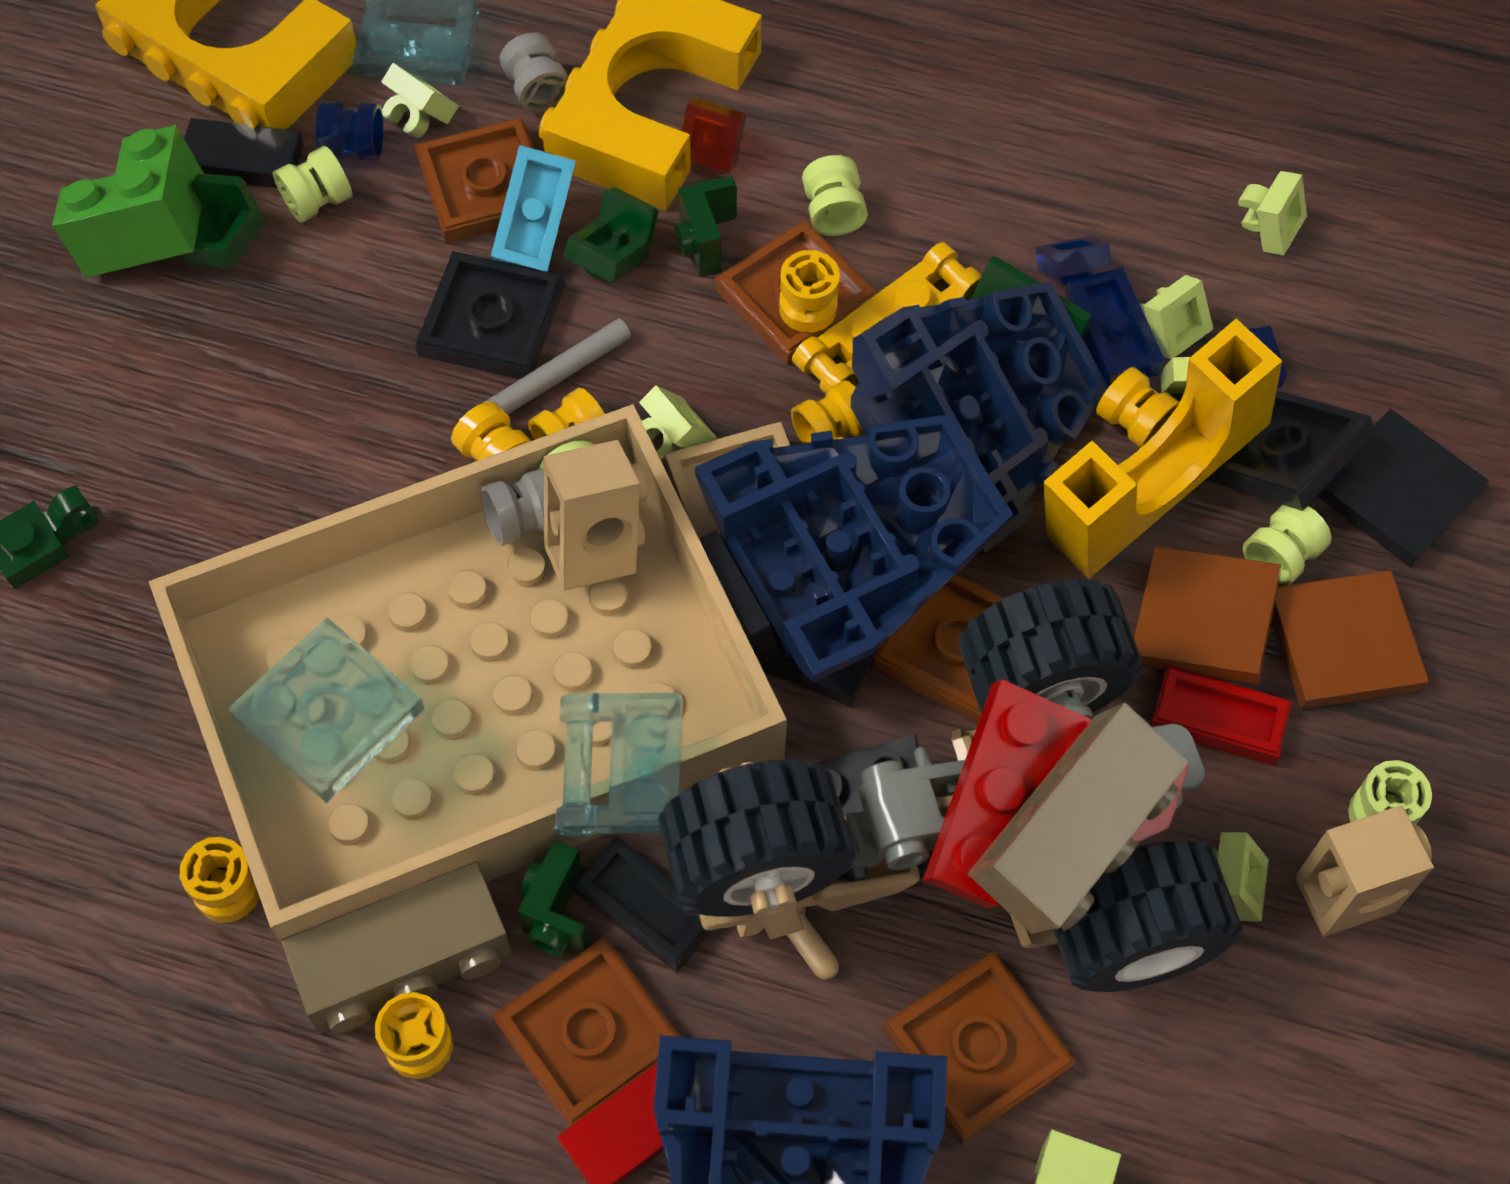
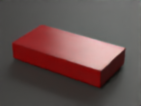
M1167 665L1160 683L1150 726L1178 724L1190 732L1196 744L1275 766L1280 757L1292 701Z
M657 1064L557 1136L558 1143L587 1184H620L664 1151L653 1110Z

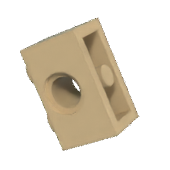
M619 440L543 456L544 548L563 590L566 591L636 574L637 547L645 544V531L639 514V502L647 499L646 481L638 463L630 464Z
M1403 805L1327 830L1294 878L1322 936L1326 937L1395 913L1433 870L1434 866L1431 862L1432 851L1424 831L1418 825L1411 823Z

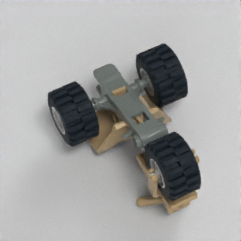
M1073 579L1056 581L1017 592L1000 600L976 616L967 624L968 628L962 631L959 637L960 644L958 645L981 714L991 685L1003 679L1093 719V712L1107 706L1130 689L1138 681V677L1143 673L1144 669L1141 655L1117 592L1108 583L1101 584L1098 580ZM1178 724L1155 726L1152 728L1190 763L1175 808L1176 810L1182 804V792L1195 789L1204 780L1205 771L1193 738L1186 728ZM960 728L952 731V743L958 761L932 765L926 748L918 747L914 751L918 766L916 768L903 769L902 764L898 761H886L865 769L861 774L863 783L858 789L864 812H850L845 816L843 815L832 774L829 770L824 769L823 765L801 760H771L756 763L749 761L742 763L738 767L724 768L717 774L695 783L671 799L663 807L664 811L659 814L658 818L679 905L683 906V909L690 913H698L702 926L706 930L737 926L739 936L747 937L756 935L765 928L770 940L786 935L819 979L828 980L833 978L838 973L839 963L805 916L806 907L818 905L830 911H837L899 893L919 881L920 874L917 865L926 861L930 856L929 852L934 850L976 730L965 731ZM946 791V797L935 798V793ZM1164 841L1142 846L1137 842L1133 853L1117 870L1111 874L1103 872L1088 891L1094 896L1091 907L1069 929L1064 930L1060 927L1032 934L1010 914L1021 946L1024 948H1037L1058 944L1072 986L1079 990L1093 992L1125 991L1180 976L1219 957L1243 933V927L1213 848L1205 845V843L1194 841Z

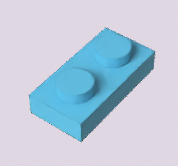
M519 145L490 257L491 260L544 272L548 271L576 161Z

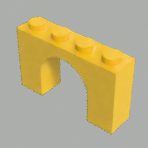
M99 0L95 4L104 28L102 30L103 38L115 52L122 56H127L128 54L146 64L149 70L163 81L171 79L187 89L202 105L210 106L212 104L230 115L236 124H244L252 129L260 126L287 130L360 58L352 21L318 0H303L269 34L256 42L235 48L209 47L189 38L195 24L220 0Z
M618 0L614 17L606 29L601 28L595 34L590 54L581 68L575 67L570 73L566 82L565 93L555 108L549 107L543 115L539 127V137L543 140L544 152L576 161L572 174L576 177L607 189L615 186L659 209L667 211L678 193V189L681 188L691 171L690 134L637 115L622 106L614 96L618 89L632 77L655 69L685 71L738 91L761 54L762 15L722 0Z
M1238 319L1231 322L1188 359L1186 388L1181 401L1165 424L1137 452L1117 465L1100 447L1091 441L1044 481L1047 538L1090 579L1270 425L1282 360Z

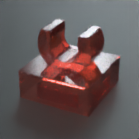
M697 97L689 101L686 106L682 132L690 134L691 161L729 173L737 163L747 114Z

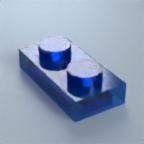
M1123 267L1069 280L1065 291L1067 300L1092 315L1085 341L1108 385L1107 388L1130 367H1136L1148 378L1161 375L1166 361Z

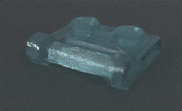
M366 0V10L352 59L356 75L384 77L391 65L395 63L425 82L463 86L479 20V0ZM388 14L452 20L456 21L455 27L390 21L387 20Z
M575 693L561 697L559 720L566 724L563 806L555 811V832L557 834L567 837H587L595 833H661L658 822L659 814L664 811L663 807L671 799L681 793L683 719L681 693ZM599 722H612L609 805H590L593 725Z

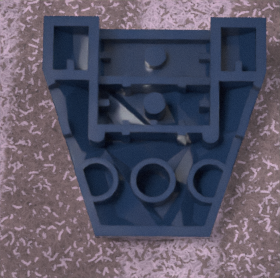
M1051 282L995 291L980 298L965 300V297L949 299L939 305L921 308L920 305L903 307L853 338L852 369L859 383L851 396V409L866 435H870L871 425L950 415L1012 511V522L976 556L987 553L1026 522L1034 509L1028 502L1039 484L1044 483L1059 468L1054 459L1064 443L1076 440L1108 387Z
M950 415L871 425L870 435L833 439L832 431L812 433L811 443L773 448L772 439L753 441L695 467V475L708 509L720 528V537L768 619L781 652L787 659L793 657L799 669L813 682L856 663L877 651L893 633L1011 523L1013 517L1012 511Z
M660 1035L653 1110L668 1165L670 1183L923 1184L933 1155L937 1152L945 1130L947 1056L875 1051L872 1061L739 1052L732 1051L731 1040Z

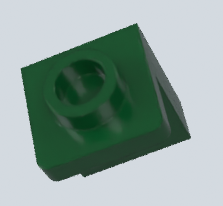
M197 174L191 182V186L204 208L200 212L194 252L181 256L188 265L234 268L266 220L241 177Z
M732 176L716 180H702L692 186L678 189L679 223L675 224L676 239L683 258L692 256L699 277L722 272L721 235L716 224L728 222L737 217V185Z
M615 186L610 187L603 194L598 218L568 238L564 258L584 268L589 275L595 278L604 279L611 283L615 282L647 259L658 217V209Z
M556 840L553 841L545 859L536 857L531 862L521 885V894L525 898L518 910L523 932L529 935L527 940L531 945L549 955L564 957L566 951L574 955L580 954L590 946L586 926L562 916L574 892L573 884L583 873L579 850Z

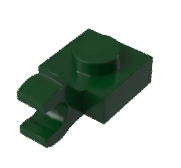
M77 485L57 494L45 513H42L33 501L0 520V570L14 589L70 557L62 543L75 535L90 530L100 522Z

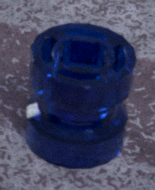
M320 101L315 126L317 149L326 146L336 158L341 157L344 153H353L360 160H379L384 136L383 112L380 104L362 102L356 108L345 107L340 101Z

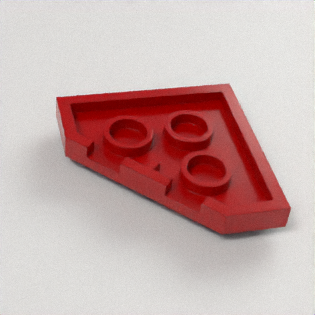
M1003 679L993 683L923 881L986 908L1000 905L968 873L1092 719ZM1190 763L1187 764L1173 782L1179 788L1175 799L1156 818L1152 820L1144 819L1131 836L1136 842L1170 827Z

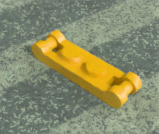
M939 242L928 251L920 263L819 337L812 336L802 342L795 350L792 362L804 374H814L821 381L819 387L825 394L829 388L844 380L857 387L859 380L852 369L853 338L903 307L920 305L921 308L939 305L949 299L965 297V300L971 299L982 275L973 267L965 268L957 261L958 253L946 242ZM941 278L950 285L943 292H940L933 286ZM839 355L846 364L843 362L836 364L832 359Z

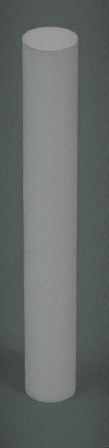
M620 318L616 319L484 402H495L508 415L629 340L631 333L627 325Z

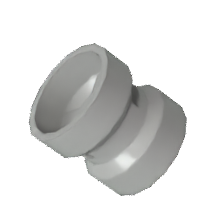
M532 32L519 35L509 41L501 51L499 57L500 66L510 82L514 83V93L521 106L530 112H544L549 107H556L565 93V86L569 76L564 67L559 62H556V52L549 39L543 34Z
M543 468L524 473L519 482L511 485L500 480L481 487L484 513L491 533L499 546L519 541L526 531L536 530L544 533Z

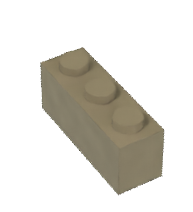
M1125 702L1095 715L969 871L968 875L1032 934L1060 927L1064 930L1069 929L1091 907L1094 896L1088 891L1102 873L1111 874L1133 853L1137 842L1131 836L1144 819L1152 820L1156 818L1175 799L1179 788L1173 782L1189 761Z
M477 861L281 940L305 1011L319 1035L329 1030L333 1034H342L355 1030L371 1019L370 1013L382 1009L389 1000L400 994L416 992L431 997L437 990L436 986L459 976L470 980L487 975L500 966V959L512 955L506 932Z

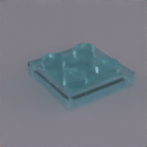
M328 617L227 708L232 719L326 804L425 710L421 697Z

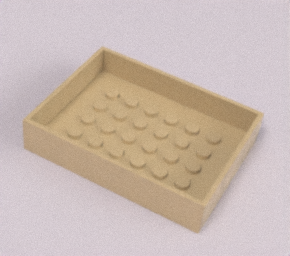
M633 404L148 581L270 928L281 946V940L476 861L485 883L530 865L536 857L545 859L554 840L574 847L664 810L663 807L671 799L678 796L679 793L695 783L717 774L724 768L738 767L742 763L749 761L756 763L785 760L787 719ZM585 440L595 445L619 440L630 464L638 463L640 465L647 486V499L639 502V514L645 531V544L637 547L636 574L564 591L544 548V533L536 530L526 531L519 541L503 546L497 544L484 513L481 487L500 480L509 485L519 482L524 473L539 469L543 456L548 455L552 450L563 444Z

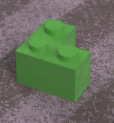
M177 125L157 130L143 129L137 131L131 136L122 139L115 175L95 180L82 179L61 188L52 227L86 278L194 252L202 204L193 190L191 182L197 174H204Z

